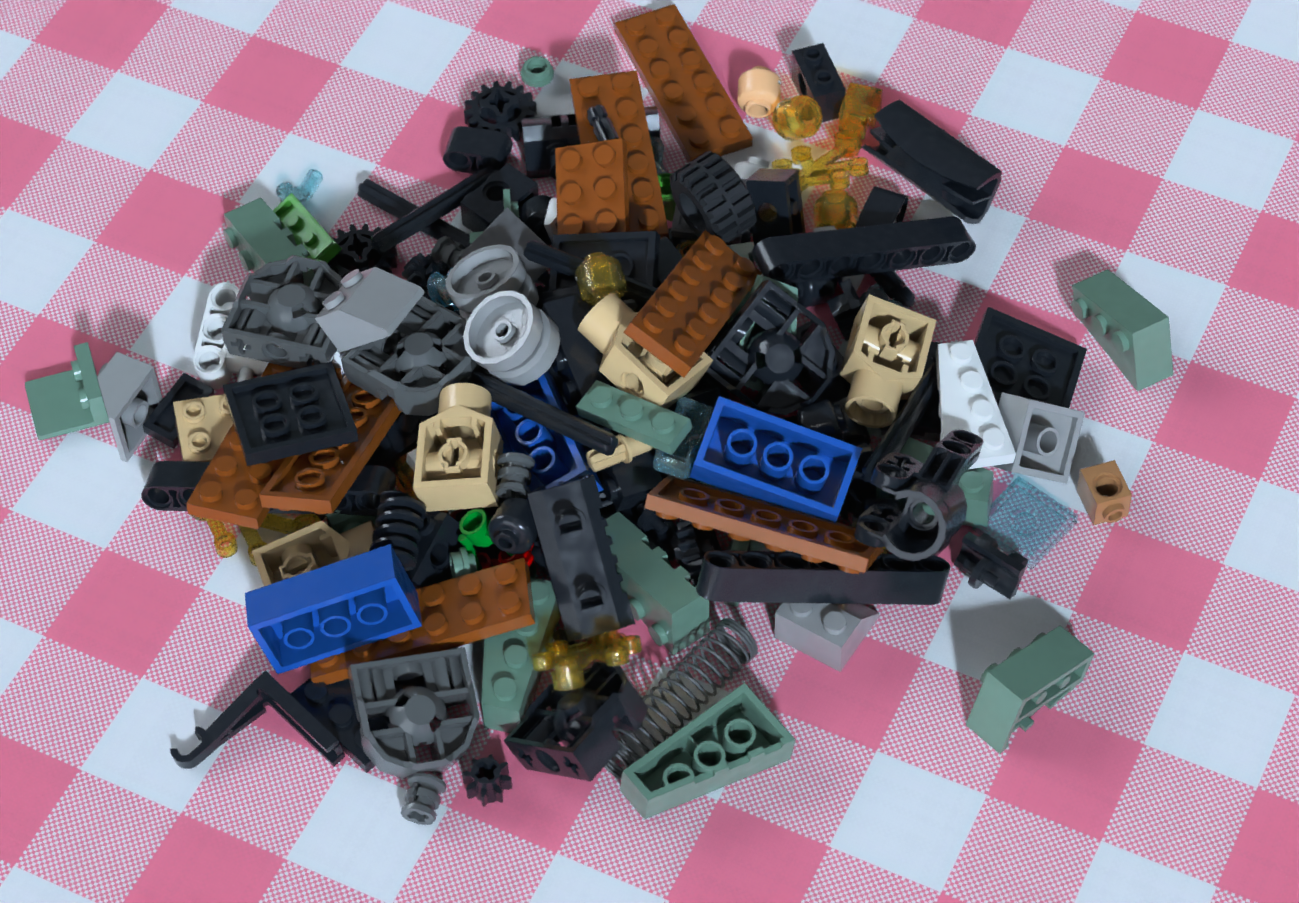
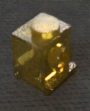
M850 82L839 110L838 134L864 139L868 128H874L877 119L874 115L882 108L883 89Z

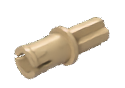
M620 434L616 436L619 440V445L615 448L612 455L606 456L594 449L589 450L586 453L587 464L594 472H598L620 462L628 464L632 462L633 457L656 448Z

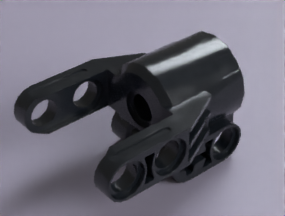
M953 430L935 445L925 463H921L903 453L894 452L886 455L876 464L871 482L883 491L895 495V500L908 497L904 511L902 513L899 509L887 504L877 503L871 505L859 516L853 535L854 538L870 547H886L888 551L901 559L917 561L929 558L934 560L950 544L951 538L959 531L966 519L967 502L964 492L958 484L961 476L978 460L984 442L983 439L972 432ZM922 502L930 506L935 513L934 516L924 511Z

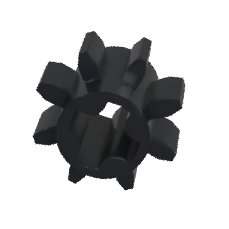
M492 754L487 758L479 760L473 758L471 771H464L462 773L463 782L468 785L466 787L467 798L471 799L476 796L484 807L487 803L495 801L502 803L504 789L510 790L513 787L512 778L508 776V763L503 762L499 764L493 759Z

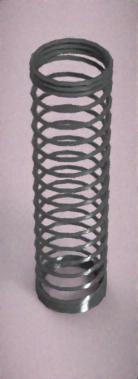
M730 618L722 619L715 626L716 630H711L708 633V638H703L700 641V646H694L691 654H686L683 662H678L675 670H670L667 673V678L661 679L659 686L653 687L650 690V695H644V702L647 698H651L653 706L646 704V706L661 716L672 730V734L664 731L651 718L648 711L646 712L644 719L659 731L664 741L667 739L666 736L670 737L676 733L675 728L681 729L684 727L683 720L691 721V712L699 713L700 704H708V696H716V688L725 687L724 679L732 680L733 672H740L741 664H748L758 654V645L754 637L737 621ZM724 627L735 632L746 644L750 653L746 651L738 640L726 633ZM716 633L718 640L712 639L711 635ZM708 641L710 648L704 647L703 643ZM711 642L720 645L736 661L738 668L734 669L729 666L715 651ZM700 649L702 657L694 654V652ZM703 650L713 654L728 669L730 676L726 677L721 674L708 661ZM692 657L694 665L687 663L686 660ZM695 658L705 662L719 676L722 684L714 683L700 669ZM680 665L684 666L686 673L678 671ZM687 666L698 671L710 683L714 692L706 691L692 677ZM672 673H675L678 681L670 679ZM679 674L692 681L702 691L706 700L702 701L696 698L685 687ZM667 681L669 689L661 687L662 683ZM671 682L681 687L694 700L697 709L689 707L676 694ZM659 689L662 698L653 695V692ZM663 691L675 697L685 707L689 714L688 718L681 715L671 706ZM654 699L665 704L677 716L681 725L678 726L672 723L661 712ZM643 725L638 728L652 741L655 747L662 743L655 739ZM619 728L611 730L612 732L617 731L621 739L620 741L616 738L621 748L615 755L626 768L635 762L631 755L636 761L641 756L627 744L621 732L632 738L643 749L645 754L652 750L643 744L632 730L626 731ZM611 759L604 768L621 780L624 769Z

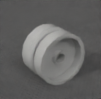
M491 245L471 252L458 261L450 270L445 281L446 290L450 298L459 308L460 316L468 320L474 308L486 297L499 291L514 290L530 299L536 306L539 301L538 290L532 278L526 273L525 265L518 252L511 246Z
M514 290L499 291L486 297L474 308L466 322L463 335L465 350L472 360L487 369L496 379L509 386H524L539 379L554 362L561 341L559 328L552 318L537 308L525 295Z

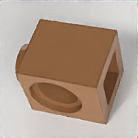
M1115 460L1080 469L1077 493L1093 526L1105 522L1114 523L1128 516L1132 493Z

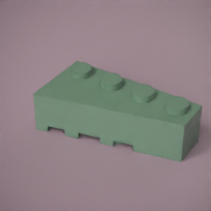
M261 197L224 214L227 226L223 230L224 237L231 249L235 247L238 249L240 261L246 271L252 270L255 273L269 262L288 259L292 255L309 256L308 250L302 244L297 246L293 233L287 227L283 229L279 217ZM309 268L307 272L303 271V284L309 287L315 276L313 269Z
M616 512L606 519L608 526H605V531L612 538L613 544L610 545L612 554L617 556L618 563L615 564L617 572L622 574L621 588L627 592L634 619L637 621L641 619L645 623L654 642L659 646L664 645L672 655H675L709 633V600L704 599L696 592V587L689 582V579H691L690 573L681 565L676 569L672 568L667 553L659 546L652 550L647 536L620 512Z
M530 577L536 624L484 639L481 697L484 728L511 733L525 718L529 706L533 703L553 642L554 633L561 617L551 581Z
M743 683L623 770L620 792L644 819H647L790 760L796 739L754 692Z

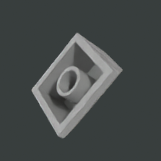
M377 267L362 272L356 269L344 276L341 280V288L323 301L324 308L315 317V320L341 353L391 336L425 292L421 286Z
M116 352L112 359L101 367L97 379L120 459L128 462L148 435L143 431V424L163 399L154 366Z
M1002 392L998 408L1016 456L1014 463L995 465L993 467L1067 484L1085 412Z
M782 603L775 612L774 638L841 672L879 618V613L863 604Z

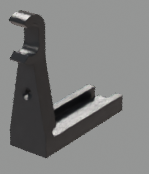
M267 671L256 678L206 730L195 726V734L198 740L202 742L191 753L181 755L178 749H170L171 756L179 767L192 769L198 766L219 746L266 713L265 706L269 705L333 767L345 757V754L339 744V740Z

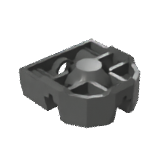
M292 255L288 259L269 262L255 273H249L244 279L221 330L223 341L229 354L296 369L313 366V360H315L314 365L331 362L337 348L317 323L315 317L324 308L323 301L341 288V280L343 278L332 270L327 262ZM309 268L313 269L315 274L310 287L303 284V271L307 272ZM304 308L307 312L302 316L293 318L294 311Z
M424 296L420 298L391 336L353 348L341 359L343 371L351 383L380 400H383L387 395L392 397L398 410L404 414L422 416L438 413L441 390L450 384L467 383L472 377V373L479 371L480 365L472 360L465 350L463 335L467 320ZM454 323L455 327L448 333V324ZM439 346L440 348H442V352L437 350L436 347ZM440 366L445 368L446 375L440 372ZM405 372V376L402 378L401 373Z
M465 647L357 663L349 666L347 671L358 722H360L363 752L379 771L405 779L413 773L432 771L436 774L445 772L463 758L470 746L480 717ZM423 675L425 687L411 686L396 693L394 681H408ZM408 700L405 706H396L400 702ZM467 701V705L469 704L470 716L447 719L445 706L463 704ZM434 716H436L441 723L439 727L434 732H432L429 724L432 722ZM389 717V729L370 731L368 718ZM426 742V745H430L433 761L417 763L414 746H419V743Z

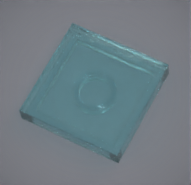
M1018 476L992 502L988 524L974 523L972 530L980 535L986 533L996 539L998 547L1009 555L1017 552L1028 560L1027 567L1032 570L1075 526L1078 515Z

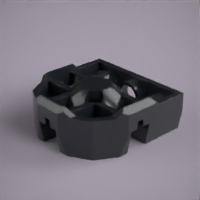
M765 280L761 282L706 353L713 359V362L705 373L745 402L750 408L761 412L787 415L802 407L813 404L831 382L835 350L824 322L772 281ZM761 299L765 300L768 304H770L772 307H774L777 311H779V312H780L782 315H784V316L782 317L780 314H778L775 310H773L770 306H768V305H767L765 302H763ZM799 313L813 322L800 340L787 331ZM754 321L763 329L749 339L744 351L736 344L745 336ZM794 350H795V352H796V359H795V360H796L798 363H794V358H795L794 353H793ZM756 352L765 354L764 361L766 366L759 369L756 364ZM718 357L719 359H721V360H722L723 362H725L728 366H730L733 370H735L737 373H739V375L737 376V375H736L735 373H733L730 369H728L725 365H723L721 362H719L716 358ZM803 367L821 380L818 387L809 396L792 383ZM752 374L756 378L761 379L762 383L765 384L753 401L740 391Z
M594 662L591 668L576 672L560 684H549L529 706L525 718L503 741L527 770L592 781L621 748L611 730L615 727L636 731L642 725L648 707L620 664ZM548 706H550V708L555 709V711H548L546 709Z

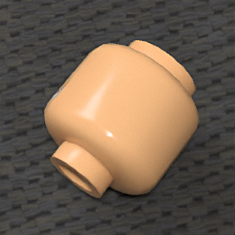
M756 66L742 73L738 79L737 103L741 110L753 118H764L777 110L776 107L780 103L781 79L779 76L763 66Z

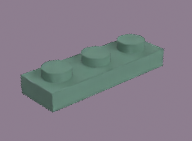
M598 380L594 382L576 405L578 416L671 455L692 429L690 418Z

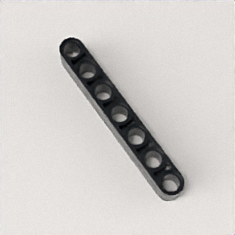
M951 216L769 237L761 240L754 246L752 256L763 276L789 284L959 263L968 259L974 253L976 244L958 217Z
M159 461L155 463L141 493L143 502L155 510L187 511L186 503L210 462ZM365 465L335 511H340L337 514L377 516L380 495L384 491H394L396 485L395 474L384 466ZM270 508L268 512L280 514H316L314 512L296 510L281 511L275 508Z
M712 550L704 554L696 592L704 599L715 602L935 605L942 600L951 567L946 560L938 556L934 560L924 558L911 561L901 559L894 554H880L866 573L851 574L841 571L836 564L825 561L822 563L806 561L801 557V554L795 552Z

